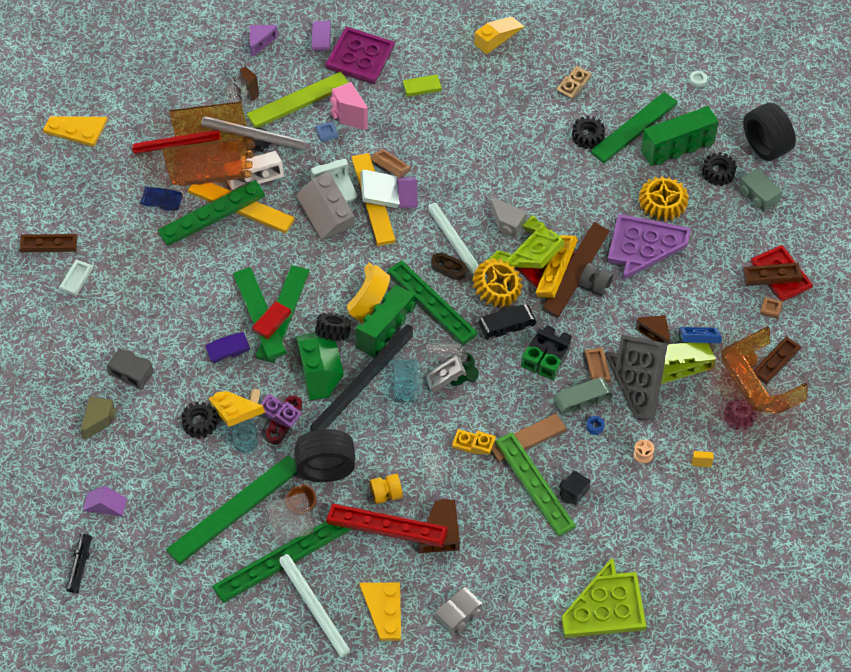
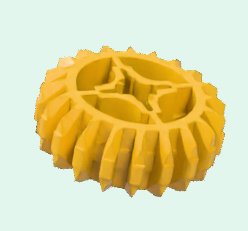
M663 175L660 179L656 176L653 180L648 179L639 192L640 207L644 209L645 214L650 213V219L657 216V221L661 217L666 222L667 217H669L673 221L674 217L679 218L681 214H684L688 206L689 196L687 189L683 188V183H678L677 179L671 180L670 176L667 179Z
M495 258L490 261L487 259L474 271V277L472 278L474 284L472 288L477 289L475 295L481 296L480 301L486 300V305L492 303L493 308L497 305L500 308H503L505 305L508 307L520 296V290L523 286L521 284L522 278L517 277L520 271H514L515 265L510 267L509 261L503 263L502 258L498 261ZM485 274H486L487 277H488V278H487L488 284H486V281H485ZM507 282L509 283L510 291L507 290Z

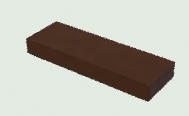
M21 234L20 252H77V234Z
M799 263L743 267L746 286L802 282Z
M786 336L752 371L751 375L767 385L801 350V346Z

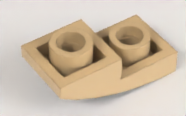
M576 66L571 74L563 79L557 91L571 99L574 98L592 77L591 73Z

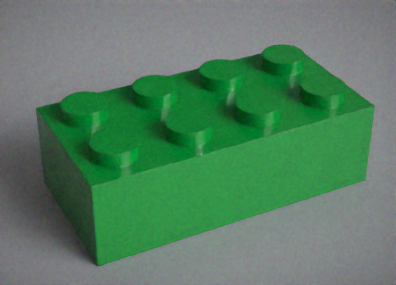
M706 106L645 128L641 151L652 166L655 164L661 165L671 158L677 159L682 154L688 152L694 153L697 149L704 146L710 147L715 143L719 121L710 107Z

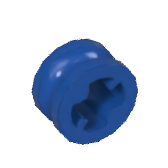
M598 416L590 417L587 421L588 432L593 435L601 434L604 430V420ZM594 423H598L597 428H593Z

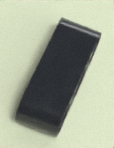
M524 304L483 316L478 323L485 339L489 340V338L494 336L500 337L507 335L511 331L517 332L524 330L528 326L533 327L536 325V319L530 306Z

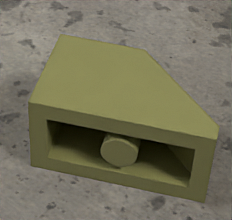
M96 397L89 398L81 426L82 439H88L109 427L111 420H115L117 408H114L113 400Z

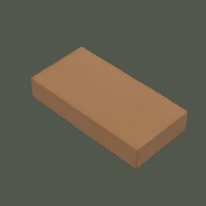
M384 149L372 154V161L399 178L406 175L411 169L409 165Z
M604 349L584 350L590 379L602 377L606 383L611 382Z

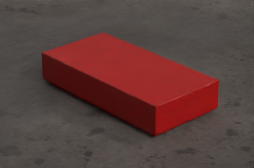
M275 301L252 327L253 332L268 340L289 317L291 309Z

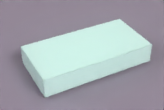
M75 260L59 286V291L76 297L91 273L93 265Z

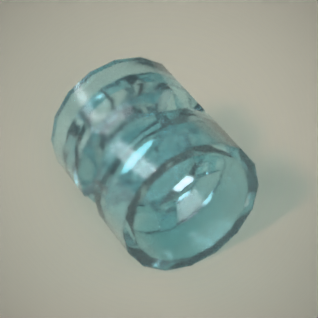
M245 420L232 427L233 446L239 453L249 454L256 450L258 446V430L252 420Z

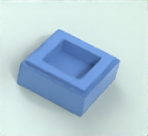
M333 122L316 126L321 142L338 138Z

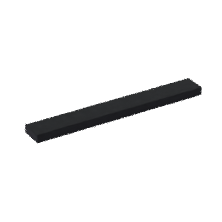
M406 324L312 423L310 431L326 429L413 337L412 326Z

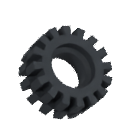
M586 116V119L581 117L580 120L577 119L576 123L573 124L572 139L575 144L579 143V147L585 146L584 149H588V146H590V149H593L594 145L597 146L604 140L605 127L600 119L596 121V117L590 119V116ZM586 129L593 130L595 135L587 136L582 131Z
M718 152V155L716 153H712V156L708 155L707 159L705 158L702 169L704 179H709L708 183L714 182L716 186L717 183L723 186L724 182L726 185L729 184V181L732 182L737 168L735 160L732 161L733 157L730 156L728 158L726 153L723 156L721 155L722 152ZM714 166H722L726 171L716 172L712 168Z
M338 313L319 314L315 333L320 335L319 337L321 338L325 337L326 340L341 341L342 339L344 341L349 338L351 320L348 317H344V315L339 316Z
M197 401L195 406L191 403L189 408L185 407L184 412H182L183 429L187 435L190 433L193 438L195 435H197V439H201V435L206 438L208 433L212 435L213 430L215 431L217 428V412L209 403L206 406V403L202 401V404L199 405V401ZM198 415L207 418V422L201 425L194 424L192 420Z

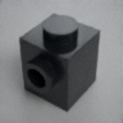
M574 470L559 485L562 500L576 506L589 490L591 480Z

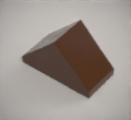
M666 315L639 317L637 319L635 327L637 331L652 341L669 345L670 334Z

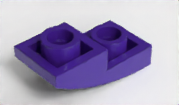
M244 332L229 335L205 345L213 363H217L229 356L236 357L250 350Z

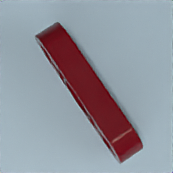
M289 396L286 398L284 404L286 401L289 404H294L295 402L297 406L294 407L301 412L302 400L299 397ZM272 420L266 430V440L273 445L279 444L290 428ZM278 427V436L272 438L271 434H274L277 431Z

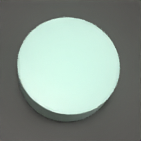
M694 71L690 74L689 82L694 87H703L707 83V75L701 71Z

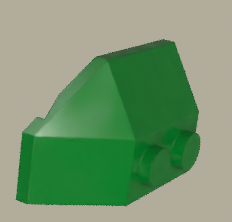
M315 333L295 336L309 401L329 398L344 375L336 341L326 340L325 337L321 338L319 337L320 335Z

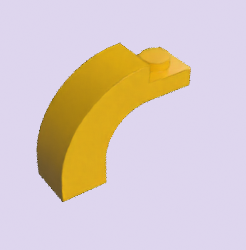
M370 262L364 267L365 281L361 289L347 304L348 314L362 324L364 323V318L368 314L371 315L374 307L381 302L390 281V275L379 266H373Z

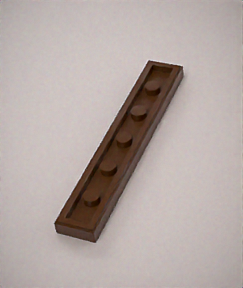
M593 222L569 262L555 297L547 299L542 308L543 311L553 317H560L576 290L586 265L593 261L610 230Z

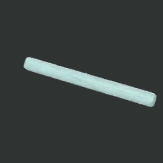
M437 203L429 204V213L473 275L474 271L478 269L479 264ZM485 275V281L488 284L487 276Z
M288 554L282 556L280 564L340 657L347 656L350 653L349 647Z

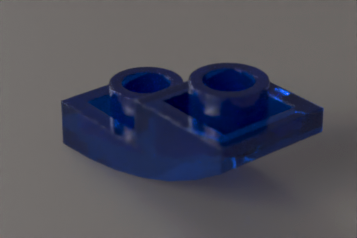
M145 187L140 203L143 206H159L162 210H179L183 193L165 188Z

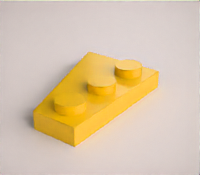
M50 116L43 129V133L94 147L108 118Z
M228 391L217 392L214 396L209 397L211 406L215 408V411L228 427L265 413L262 405Z
M400 582L359 583L380 641H401Z

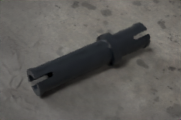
M82 533L79 536L77 549L73 553L75 558L66 588L67 592L79 593L86 560L90 556L89 548L92 536Z

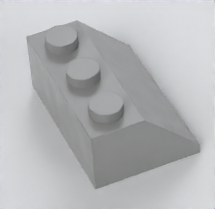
M330 172L312 179L296 194L297 199L321 240L354 226L355 216Z

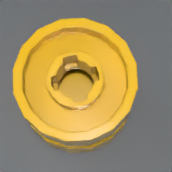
M397 473L387 475L385 479L378 477L369 480L371 495L375 498L373 499L375 505L386 503L387 499L394 501L403 498L402 487Z

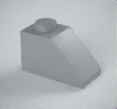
M493 197L491 211L498 229L506 236L516 237L522 225L526 222V212Z

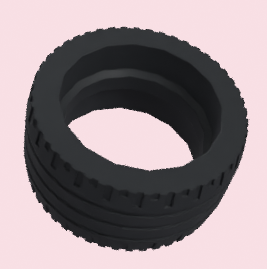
M771 102L763 104L745 115L743 119L745 135L750 146L760 158L772 161L787 154L795 147L796 136L792 123L787 114L777 104Z
M336 429L313 430L303 434L295 443V464L298 474L302 478L313 482H332L349 476L355 469V449L351 436Z

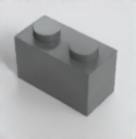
M121 348L117 350L107 364L109 375L140 390L143 389L154 373L153 364L148 359L135 356L131 351H125Z

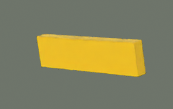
M559 235L564 240L565 245L547 263L535 292L537 297H555L578 239L576 236Z

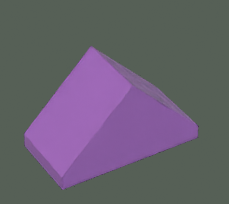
M250 25L251 56H255L278 37L276 25Z
M397 177L399 208L418 207L416 177Z
M103 486L87 493L83 511L123 516L127 498L109 487Z

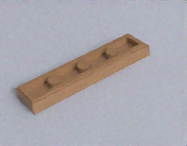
M556 413L514 433L524 450H527L565 432L566 426ZM494 443L491 453L497 462L500 463L506 459Z

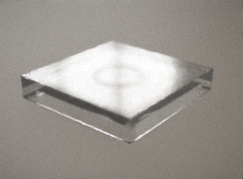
M302 493L267 504L275 543L314 533L307 494Z

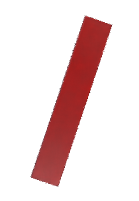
M333 503L326 519L327 524L442 548L448 533V527Z

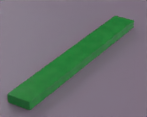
M287 455L169 546L166 552L179 565L298 474L295 460Z
M324 522L212 587L220 600L225 603L283 570L280 564L282 556L288 554L295 563L353 529Z

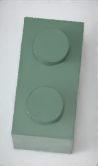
M758 168L741 178L740 192L743 196L749 197L756 208H760L764 212L780 201L782 191Z

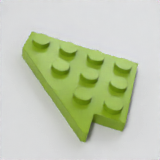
M614 558L610 559L562 615L561 621L564 638L646 630L647 626L637 572L616 574Z

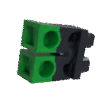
M546 325L543 330L539 329L537 335L522 355L520 367L537 373L539 369V375L554 381L569 353L572 336L564 332L558 337L554 335L555 329L549 325Z

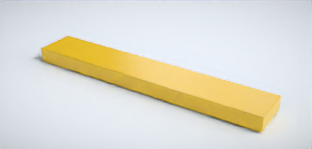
M370 153L352 156L361 193V171L375 172ZM364 202L377 246L395 243V236L386 206Z
M196 177L188 189L189 194L208 202H213L232 192L199 177ZM257 201L235 212L285 234L295 221V217Z

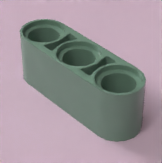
M600 377L558 392L554 396V401L561 414L565 416L566 413L571 411L572 413L577 412L585 406L589 405L591 407L601 403L600 401L610 400L613 394L605 379Z

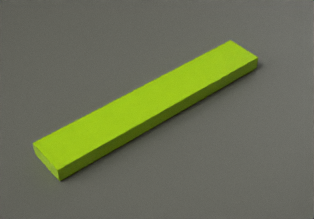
M342 72L336 73L247 113V117L255 128H259L332 95V89L349 82Z

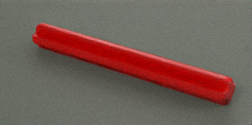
M219 130L134 143L132 151L134 154L217 141L221 139V133Z

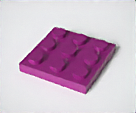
M346 26L325 64V69L338 73L342 72L344 75L375 84L395 47V42Z

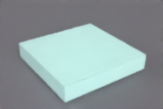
M362 170L360 175L363 202L398 208L400 203L397 176Z

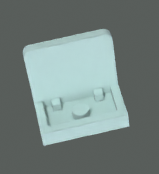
M346 158L311 168V180L330 172L346 202L357 200V193L348 175V162Z

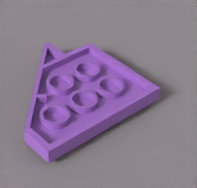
M618 214L607 262L624 265L623 279H627L687 248L691 228Z

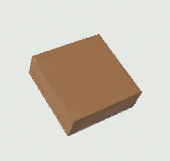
M764 297L760 314L778 319L783 302Z

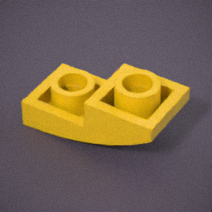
M458 429L452 448L473 454H490L496 436L481 431L473 434Z

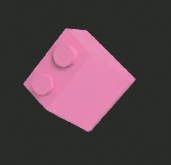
M349 82L332 89V97L330 98L332 109H330L333 119H337L343 125L363 130L368 129V107L353 84Z

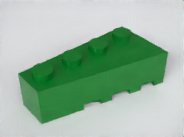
M395 284L383 297L382 305L377 304L374 307L372 316L368 314L364 318L363 326L359 324L356 327V348L375 358L387 346V341L395 337L397 327L403 326L408 312L412 313L416 307L415 294Z

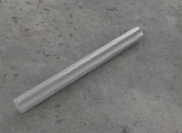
M204 116L201 121L202 127L298 150H304L306 147L305 140L207 116Z

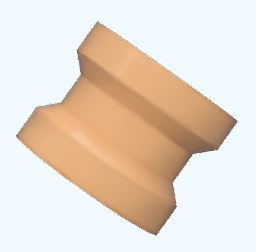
M649 440L638 441L634 451L635 460L640 463L650 462L654 453L653 443Z

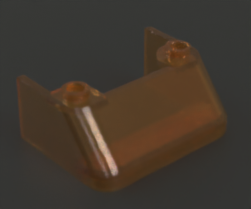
M767 326L725 347L721 352V361L755 411L779 414L806 401L808 398V385L805 382L781 395H773L771 397L768 395L752 370L758 362L755 351L770 344V328Z

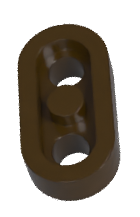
M436 253L432 256L431 267L436 272L454 280H460L466 276L467 267L464 262L445 253Z

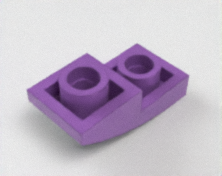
M313 21L312 50L325 51L330 49L331 21Z
M270 393L260 404L265 410L263 415L288 428H291L302 414V412L287 401L284 404Z

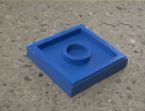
M679 327V335L683 342L722 343V336L715 327Z

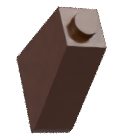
M455 499L435 501L427 523L448 527V533L443 548L419 543V554L459 551L460 537Z

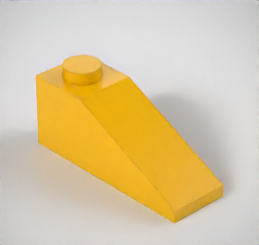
M513 17L489 22L475 31L474 45L485 54H488L523 29L524 26Z

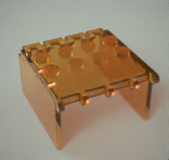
M241 101L169 110L175 137L215 130L201 126L204 116L247 126ZM220 131L221 139L217 141L163 148L162 151L170 181L174 185L187 186L250 178L252 172L246 169H251L253 162L247 161V159L253 158L254 152L248 151V149L255 147V142L252 141L254 139Z

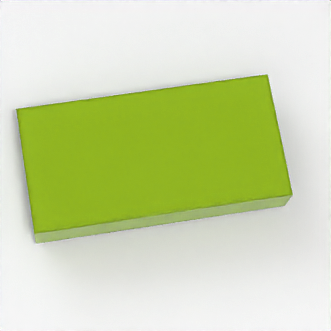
M438 74L403 80L407 97L442 91Z

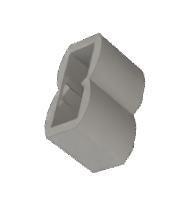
M464 587L435 612V619L452 635L456 631L460 633L466 628L467 622L470 619L475 620L481 615L482 602Z

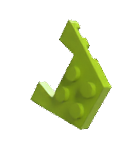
M532 215L522 225L523 229L532 233V235L513 254L497 250L488 260L490 261L495 258L498 261L502 258L503 263L509 261L510 267L515 265V267L543 268L562 249L565 243L559 235L546 228L543 222H539Z

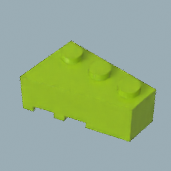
M669 344L661 384L714 369L716 358L709 344Z

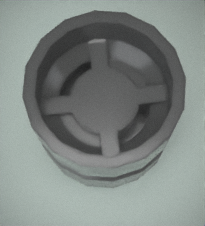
M588 263L580 277L579 285L586 289L593 288L595 293L604 296L606 293L604 289L610 287L613 273L606 270L600 271L599 267Z

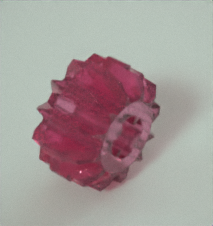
M735 398L733 402L729 401L724 409V420L729 422V428L735 425L737 431L740 427L746 431L748 427L752 428L757 419V409L755 406H752V401L745 402L744 398L739 401Z

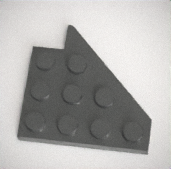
M621 335L618 353L606 351V356L634 416L654 421L668 344Z

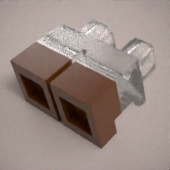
M246 66L240 69L239 77H230V84L224 88V92L228 96L225 99L226 104L231 109L238 105L244 107L259 97L257 76Z

